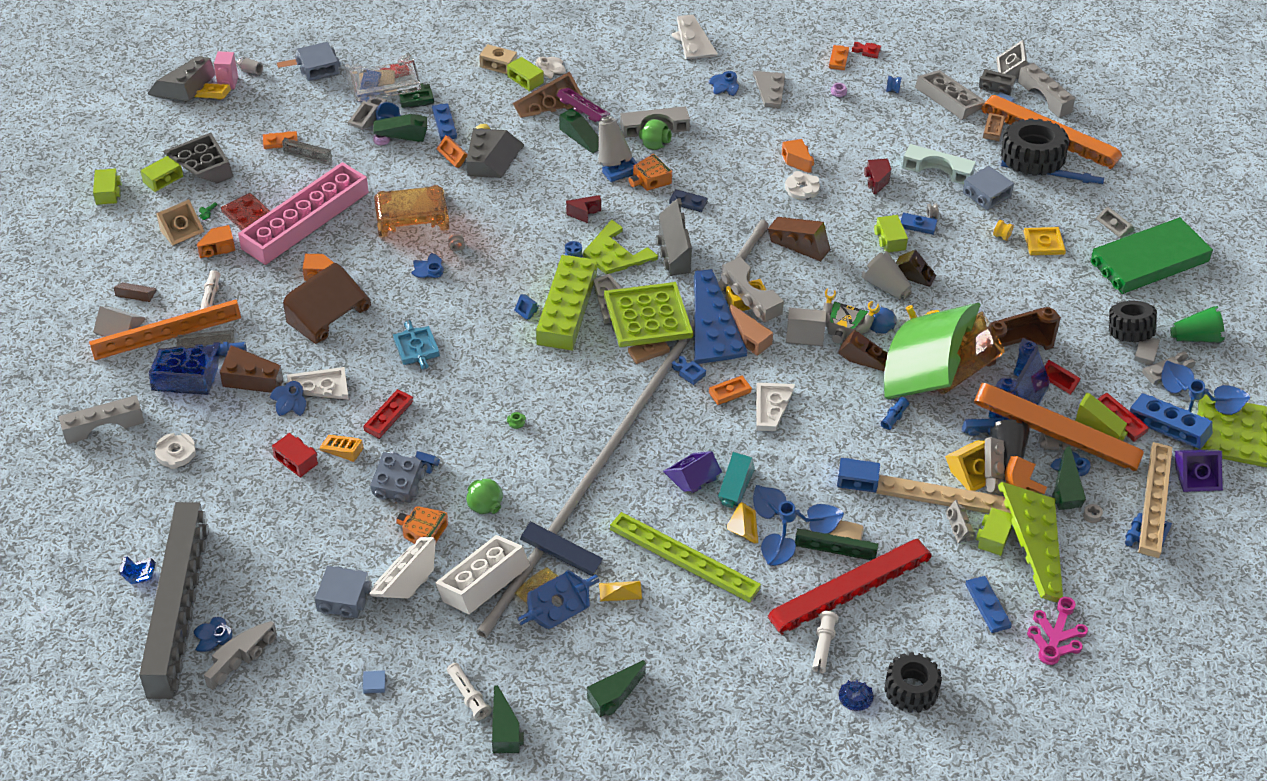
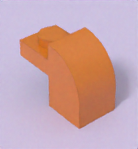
M1018 456L1010 457L1005 470L1006 483L1039 494H1045L1047 489L1046 486L1030 479L1036 464Z

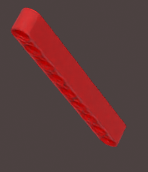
M913 539L774 608L768 614V619L776 630L783 635V632L791 631L801 626V623L809 622L819 617V614L822 612L831 611L837 605H843L853 600V597L861 596L871 591V588H877L887 583V580L895 579L903 575V572L911 571L921 566L920 564L923 562L927 563L931 559L932 553L919 539Z

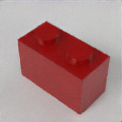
M290 432L272 445L274 458L300 478L318 465V455L315 449L308 447L299 437H295Z

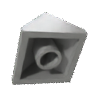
M1023 40L996 57L998 72L1016 76V79H1019L1021 67L1027 65L1025 42Z
M100 306L93 333L106 337L138 328L145 320V317L114 307Z
M789 307L786 343L823 346L826 311Z

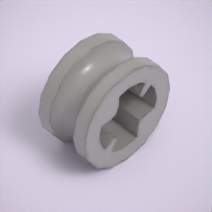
M937 203L933 206L927 204L926 213L928 218L934 217L938 219L939 209Z
M454 234L449 237L448 243L451 251H460L465 248L462 235Z
M1096 504L1087 505L1083 513L1084 519L1089 523H1098L1103 514L1102 508Z

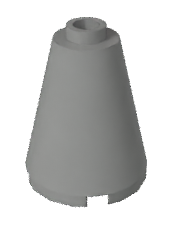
M611 116L602 118V121L599 122V164L615 166L620 165L624 159L626 162L632 159L631 150L616 119Z
M884 251V254L881 252L875 256L867 265L868 271L862 272L861 277L865 281L899 300L901 298H908L912 293L911 284L887 251Z

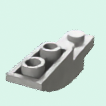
M269 621L252 627L220 647L212 655L214 665L204 674L206 686L214 690L218 685H222L226 681L227 675L232 670L239 668L242 660L249 664L253 659H257L264 647L274 642L277 635L275 623Z

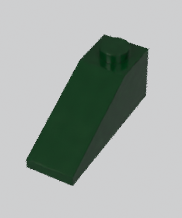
M571 108L559 115V130L592 154L599 151V136L580 113Z
M415 114L373 122L374 135L416 142H424L428 128L427 117Z
M1067 446L1062 454L1052 493V498H1055L1058 510L1081 508L1086 501L1070 446Z
M642 660L587 687V699L599 717L612 715L620 708L645 676L646 662Z
M494 685L492 752L520 753V745H524V732H520L519 721L500 687Z

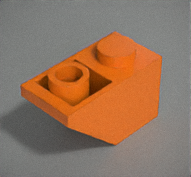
M797 139L782 142V156L786 164L810 173L812 166H814V158L810 156L808 146L804 144L803 140Z
M229 225L212 228L197 243L200 258L236 251Z
M305 254L302 268L304 281L309 280L334 262L324 254Z

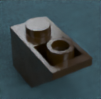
M916 249L900 255L896 261V264L907 280L931 287L936 274Z

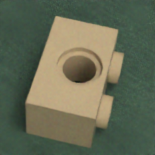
M489 44L486 45L479 55L481 68L507 74V65L517 59L516 51Z

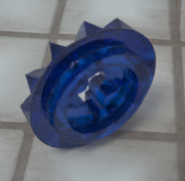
M858 679L852 682L848 680L846 684L841 685L839 690L840 702L843 706L853 711H862L869 708L874 699L872 687H868L866 682H859ZM861 690L860 696L857 695L852 699L853 693H856L857 691Z

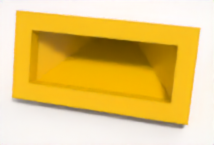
M743 502L739 503L727 525V530L752 543H758L756 511Z
M641 581L599 583L600 602L642 599Z

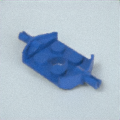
M567 570L565 573L531 590L527 594V613L517 617L518 622L521 621L519 624L522 626L530 620H534L538 625L549 630L590 607L589 588L600 582L599 578L596 579L598 576L595 574L585 580L572 571ZM553 596L561 598V606L557 607L552 603Z

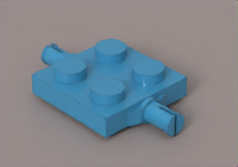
M410 320L408 322L405 321L404 326L406 330L393 334L403 365L419 362L421 369L424 370V366L427 369L429 365L426 360L440 356L429 326L413 328Z

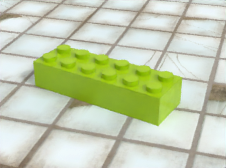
M561 255L536 329V345L573 351L594 286V279L597 277V260Z

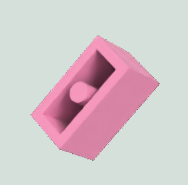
M218 51L214 61L217 84H229L230 88L235 90L238 72L234 52Z

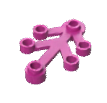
M1070 597L1059 599L1057 605L1059 615L1054 629L1047 620L1044 611L1037 610L1034 612L1033 620L1041 625L1050 639L1049 644L1043 639L1041 630L1037 626L1029 627L1027 635L1040 648L1038 656L1044 664L1055 665L1059 662L1060 656L1071 652L1078 654L1082 650L1083 645L1078 640H1072L1070 644L1057 648L1059 642L1074 637L1083 638L1088 632V628L1083 624H1078L1075 628L1063 631L1067 616L1074 612L1076 605L1075 601ZM1037 615H1040V616H1042L1043 618H1042V619H1039V618H1037L1036 616H1037ZM1078 629L1084 630V632L1081 633L1078 631ZM1031 631H1035L1038 634L1034 635L1031 633ZM1072 645H1077L1079 648L1075 649Z

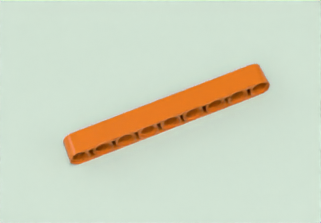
M992 95L982 105V112L984 114L992 113L1005 116L1004 122L1009 125L1015 121L1028 120L1029 118L1034 120L1043 119V121L1048 120L1053 124H1058L1068 134V151L1078 153L1079 156L1088 160L1091 159L1102 166L1105 165L1109 169H1112L1122 157L1121 151L1116 147L997 95Z
M986 383L980 385L974 403L982 408L1008 419L1017 420V423L1020 424L1025 422L1031 429L1118 466L1130 468L1132 471L1138 470L1144 451L1138 447Z

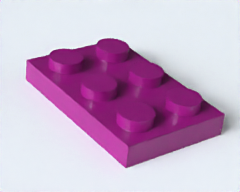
M570 88L561 89L556 95L562 103L566 105L571 104L574 106V110L581 114L584 112L594 122L602 121V118L611 114Z

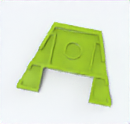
M611 220L583 251L585 258L597 260V268L606 275L628 269L630 266H639L644 264V262L658 260V255L648 247L632 255L613 240V237L623 232V227L614 220Z

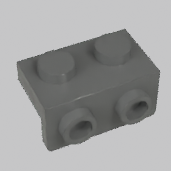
M984 69L979 79V88L1011 95L1016 76Z

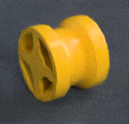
M999 220L994 228L993 236H1000L1003 240L1007 241L1012 234L1014 225L1005 224L1003 220Z

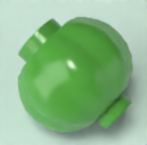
M657 119L648 121L639 132V138L642 139L643 145L651 150L664 148L665 146L662 143H670L672 137L671 130H669L667 124Z
M486 478L475 480L469 485L466 502L471 510L479 514L490 512L495 514L501 509L500 503L503 499V492L496 481Z

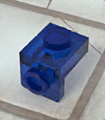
M128 556L123 557L119 574L130 584L144 582L152 579L156 562L149 558L134 563Z

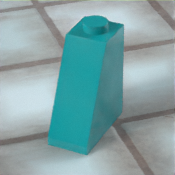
M736 452L732 453L718 495L722 505L733 508V506H738L741 503L755 471L752 457Z

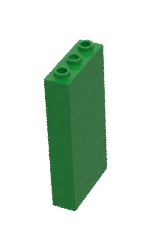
M1179 217L1093 249L1090 261L1094 267L1101 271L1103 277L1112 283L1115 289H1118L1121 294H1125L1209 262L1213 249Z

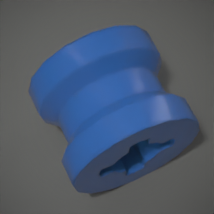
M889 75L886 92L895 91V93H899L902 77L893 78Z
M577 241L566 243L565 255L582 258V244Z

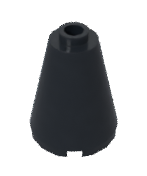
M1010 419L998 421L995 423V427H990L992 438L1004 440L1005 470L1011 456H1018L1024 459L1030 435L1028 424L1025 422L1018 424L1017 420Z

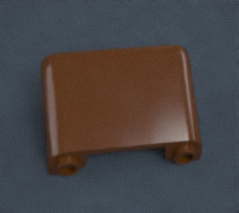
M333 263L289 292L283 300L286 323L317 344L327 339L331 323L353 308L359 313L367 311L371 306V300L342 266Z
M1043 307L993 321L975 337L973 346L987 367L996 365V357L1000 356L999 348L1028 340L1032 346L1041 345L1045 350L1054 348L1061 317L1054 309Z

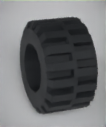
M1123 301L1111 306L1109 310V334L1113 338L1126 342H1143L1156 335L1157 310L1153 305L1142 301Z
M909 652V655L905 653L900 654V658L895 657L893 663L890 662L884 687L885 692H887L886 697L888 700L892 699L891 704L894 706L898 704L899 709L902 711L904 708H907L910 713L913 712V709H916L917 713L922 712V708L925 710L930 709V705L933 706L936 703V699H938L942 683L941 670L937 669V663H932L931 658L928 656L925 658L923 654L918 653V655H914V652ZM904 679H917L923 685L913 686L906 683Z

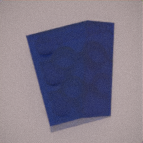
M213 342L212 346L204 347L203 344H195V348L187 349L183 346L159 349L149 370L151 391L208 395L218 370L220 342Z

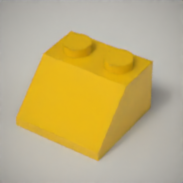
M974 441L945 456L951 473L967 490L976 491L986 486L985 441Z

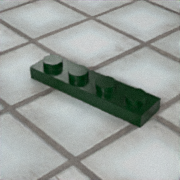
M797 528L796 547L870 561L877 556L879 543Z

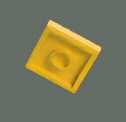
M1059 227L1024 228L1023 232L1030 256L1065 255L1066 250Z

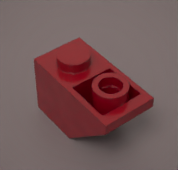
M888 158L868 160L867 167L864 168V175L868 177V188L872 189L873 194H877L890 182L892 169Z

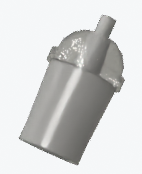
M244 56L236 61L240 72L260 75L263 71V64Z

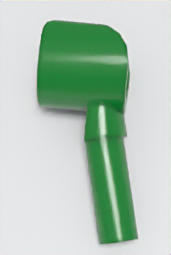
M214 202L207 208L200 207L199 212L201 214L199 217L203 220L208 219L211 216L210 211L218 204Z

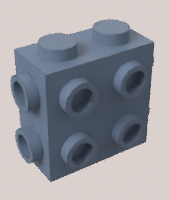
M328 41L297 49L296 63L300 65L302 76L305 75L307 81L339 74L338 67H340V61L336 57L334 47H331Z
M987 166L965 179L963 193L988 211L1012 196L1014 183L991 166Z
M383 452L370 484L372 494L379 499L390 498L397 503H411L413 497H416L418 494L419 481L423 480L425 475V469L422 466L421 460L413 456H401L395 452Z
M327 566L315 596L317 612L341 615L346 618H358L360 611H363L365 608L366 594H369L371 591L372 582L369 581L368 572L345 569L339 566Z

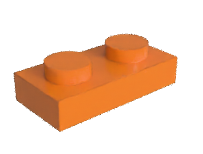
M833 45L829 63L830 69L845 71L849 47Z
M297 131L263 134L264 149L298 146Z
M446 135L436 148L457 168L462 166L468 155L454 140Z
M741 375L709 387V394L716 404L720 405L751 393L752 387Z

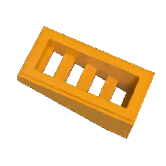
M328 435L319 448L320 451L355 462L364 449L363 440L336 435ZM330 441H333L331 446H327Z

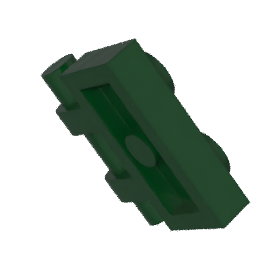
M419 83L417 86L409 87L405 85L403 88H397L401 108L434 104L430 84L423 85V83Z

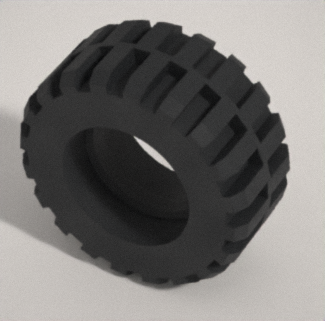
M1033 118L1028 120L1022 119L1018 122H1013L1004 131L1001 156L1007 166L1013 168L1016 172L1020 171L1022 174H1032L1033 176H1037V174H1041V176L1047 173L1052 174L1061 169L1066 162L1069 137L1063 128H1060L1056 123L1053 124L1051 121H1043V119L1034 120Z

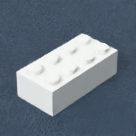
M496 535L435 583L444 603L470 614L485 601L492 598L500 589L507 586L515 577L522 574L530 564L523 546Z

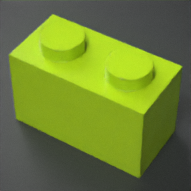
M522 56L507 65L508 77L529 92L544 83V71Z
M165 156L140 170L143 183L154 192L184 177L181 165L169 158V156Z
M116 168L95 170L93 196L96 205L117 203L118 197H121V190L118 186L122 185L121 175L117 174Z
M898 215L877 217L874 233L879 236L880 247H883L888 253L906 250L908 237Z
M992 507L989 515H984L982 521L984 528H979L976 540L979 541V549L1002 555L1013 526L1011 513Z

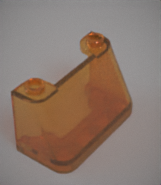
M438 185L387 192L380 191L374 196L379 237H387L390 230L396 232V227L431 223L432 228L438 225L440 230H449V215L444 189Z

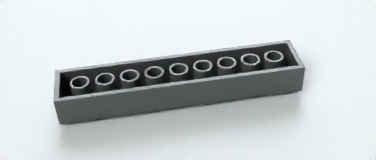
M175 502L139 673L147 699H173L174 691L179 689V679L177 676L178 673L182 672L183 668L181 655L186 653L184 639L189 636L188 620H191L193 616L191 603L196 601V590L194 588L195 585L199 584V573L197 572L198 569L202 568L201 552H205L206 548L204 536H208L209 526L205 524L206 513L202 511L200 502Z

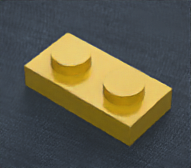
M205 83L204 87L197 91L195 97L224 99L231 91L229 84Z

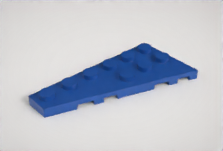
M713 269L695 271L694 362L703 364L746 357L748 354Z

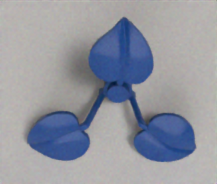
M1168 360L1163 366L1162 384L1164 388L1173 394L1181 392L1182 389L1184 391L1189 390L1191 401L1188 411L1192 412L1194 401L1202 399L1205 394L1211 401H1216V410L1225 415H1233L1239 412L1250 400L1248 393L1229 385L1217 387L1214 390L1213 397L1209 393V389H1205V383L1202 380H1194V373L1190 368Z
M756 485L754 490L753 504L757 514L766 519L774 517L775 514L780 515L783 523L782 536L776 533L770 534L763 539L761 544L762 554L770 566L783 564L793 557L796 550L795 541L792 538L785 537L787 523L793 522L796 516H799L805 522H810L811 531L820 533H831L844 516V512L837 507L827 504H815L807 510L808 518L800 513V510L795 509V505L791 501H786V496L782 491Z

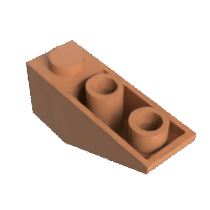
M730 305V312L745 347L758 356L772 345L773 332L745 314L742 310Z

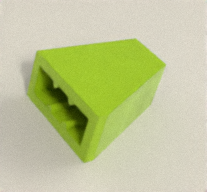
M1090 393L1085 394L1079 404L1075 421L1125 441L1128 434L1125 431L1127 423Z

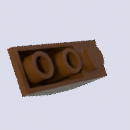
M856 330L843 340L838 351L839 355L849 362L885 372L888 352Z

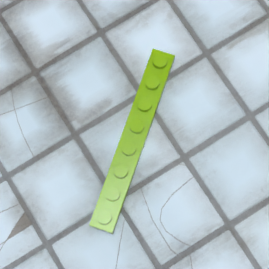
M620 512L610 524L611 531L749 603L761 589V584L623 512Z

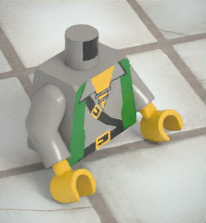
M828 288L825 290V298L827 299L823 306V311H826L825 327L828 328V334L833 335V342L842 343L843 339L847 338L854 330L862 335L869 331L875 318L873 317L874 314L880 311L879 304H877L875 309H871L873 301H870L868 303L869 313L868 311L835 301L832 304V300L836 297V291L834 290L833 296H828Z

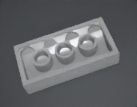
M940 70L918 76L915 85L917 90L961 120L982 109V105L986 102Z

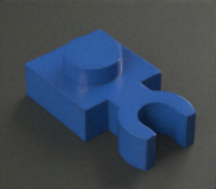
M679 356V363L672 362V368L675 371H679V376L692 385L706 376L704 368L694 361L687 363L683 356Z

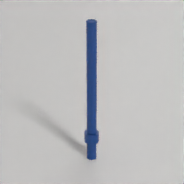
M1002 160L1001 166L1008 167L1007 164ZM1058 170L1052 174L1047 173V175L1081 180L1083 183H1104V177L1092 176L1091 173L1084 172V174L1064 170Z

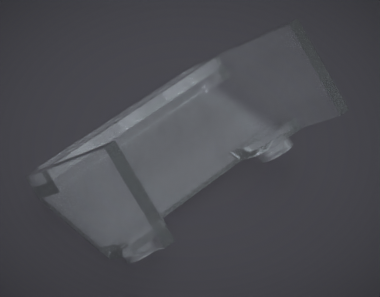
M408 52L397 60L398 63L365 68L361 64H355L351 67L345 64L349 90L356 101H367L420 90V79L412 55Z

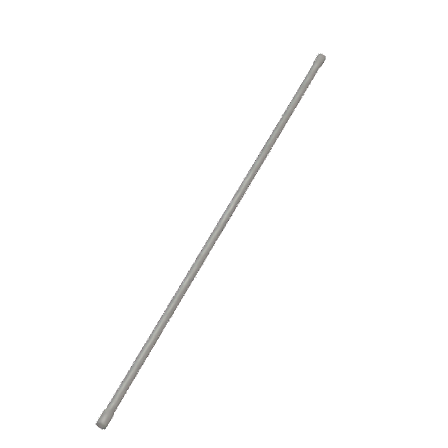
M759 221L752 235L735 259L741 257L745 260L755 244L769 227L767 221ZM721 278L718 284L723 293L728 284H725ZM693 319V320L691 321L690 325H691V328H692V331H693V335H694V319ZM691 338L678 340L548 528L549 531L557 534L672 367V362L677 360ZM537 548L533 550L528 557L530 566L510 583L493 610L476 632L479 636L484 638L489 636L496 626L498 619L544 554L543 551Z

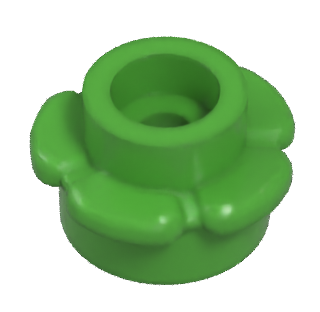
M519 412L511 413V416L507 417V422L511 428L519 429L525 424L526 417Z

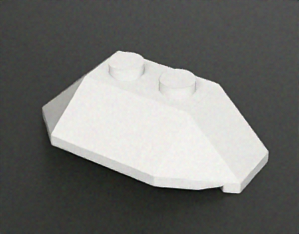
M420 537L415 545L409 547L373 585L370 595L372 597L407 599L412 597L416 589L427 581L428 576L434 570L436 540L431 537Z

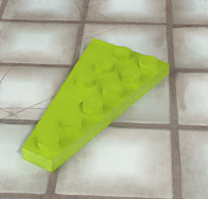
M1001 482L998 488L1000 492L1004 493L1006 499L1004 504L1006 508L1010 509L1012 514L1011 522L1019 543L1026 550L1027 556L1025 558L1027 563L1031 564L1034 571L1033 579L1039 595L1042 599L1058 603L1059 599L1063 597L1055 498Z

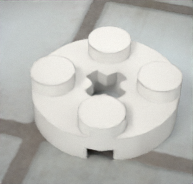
M795 171L793 175L786 179L785 190L794 199L806 200V198H814L819 193L820 185L817 176Z
M175 433L167 434L159 439L156 444L155 455L157 461L170 469L186 465L196 455L193 439L184 433L176 436Z

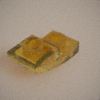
M546 567L528 579L515 594L527 604L528 592L556 578L558 575Z

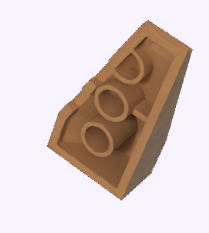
M569 71L512 104L520 118L539 115L545 111L555 112L556 109L573 108L574 106L571 104L566 105L562 103L560 98L556 96L561 89L570 88L581 96L583 95Z

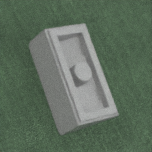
M1108 206L1095 218L1119 238L1135 231L1132 224Z

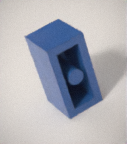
M841 458L837 487L877 493L880 463Z

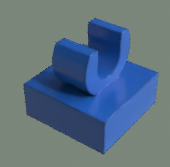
M520 294L514 311L528 320L537 312L539 305L526 294Z
M420 451L416 452L415 457L421 460L422 466L427 465L426 473H432V465L438 467L440 462L438 457Z

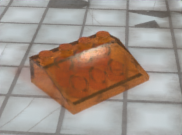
M983 311L977 314L972 330L966 332L963 336L957 353L961 360L951 387L936 389L942 395L948 393L1005 353L1002 344Z

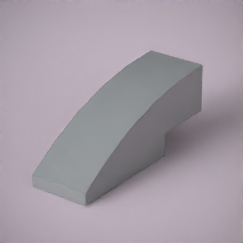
M372 95L367 102L363 101L348 121V125L360 129L372 126L373 122L376 121L378 106L381 103L387 102V99Z

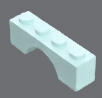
M910 144L904 155L902 168L915 172H920L926 168H938L947 172L952 182L964 185L965 179L973 175L976 161Z

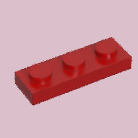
M397 389L363 426L364 431L380 439L414 402L413 396Z
M1106 392L1098 398L1102 404L1127 423L1125 431L1128 432L1127 437L1133 442L1148 432L1149 427L1109 393Z

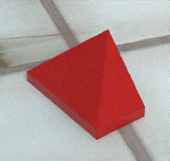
M1051 360L1047 361L1039 374L1040 377L1070 395L1081 380L1080 377Z

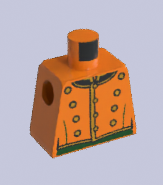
M652 154L634 165L633 176L629 178V184L631 187L641 185L646 191L672 184V171L655 154Z
M417 506L410 515L399 513L396 524L403 526V537L414 544L420 537L434 538L437 543L448 526L447 512Z

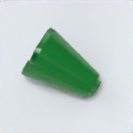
M1212 306L1174 322L1173 327H1170L1171 337L1176 338V341L1224 342L1225 337H1221V332H1225L1220 311L1216 312L1219 307Z

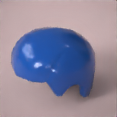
M390 102L381 103L376 111V120L401 116L399 107Z
M881 307L880 311L873 316L875 318L870 330L875 333L886 334L890 329L895 328L897 317L892 310Z

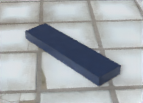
M531 521L520 537V540L590 576H594L603 560L602 557Z

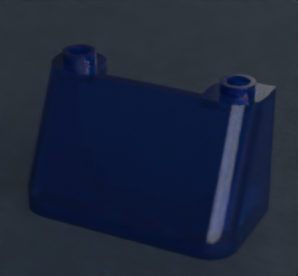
M1023 338L1019 345L1018 359L1013 371V375H1017L1018 379L1003 377L997 382L995 387L1039 405L1048 390L1050 380L1038 346L1034 342ZM989 411L988 417L991 419L1004 418V420H1010L1006 417Z

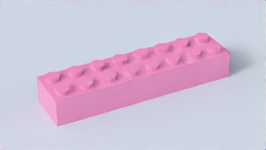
M340 163L239 232L241 249L264 265H267L368 194L367 177L347 164Z

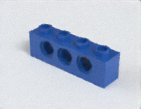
M1142 393L1130 407V412L1150 429L1198 449H1201L1213 434L1212 421L1208 418L1176 407L1154 396Z

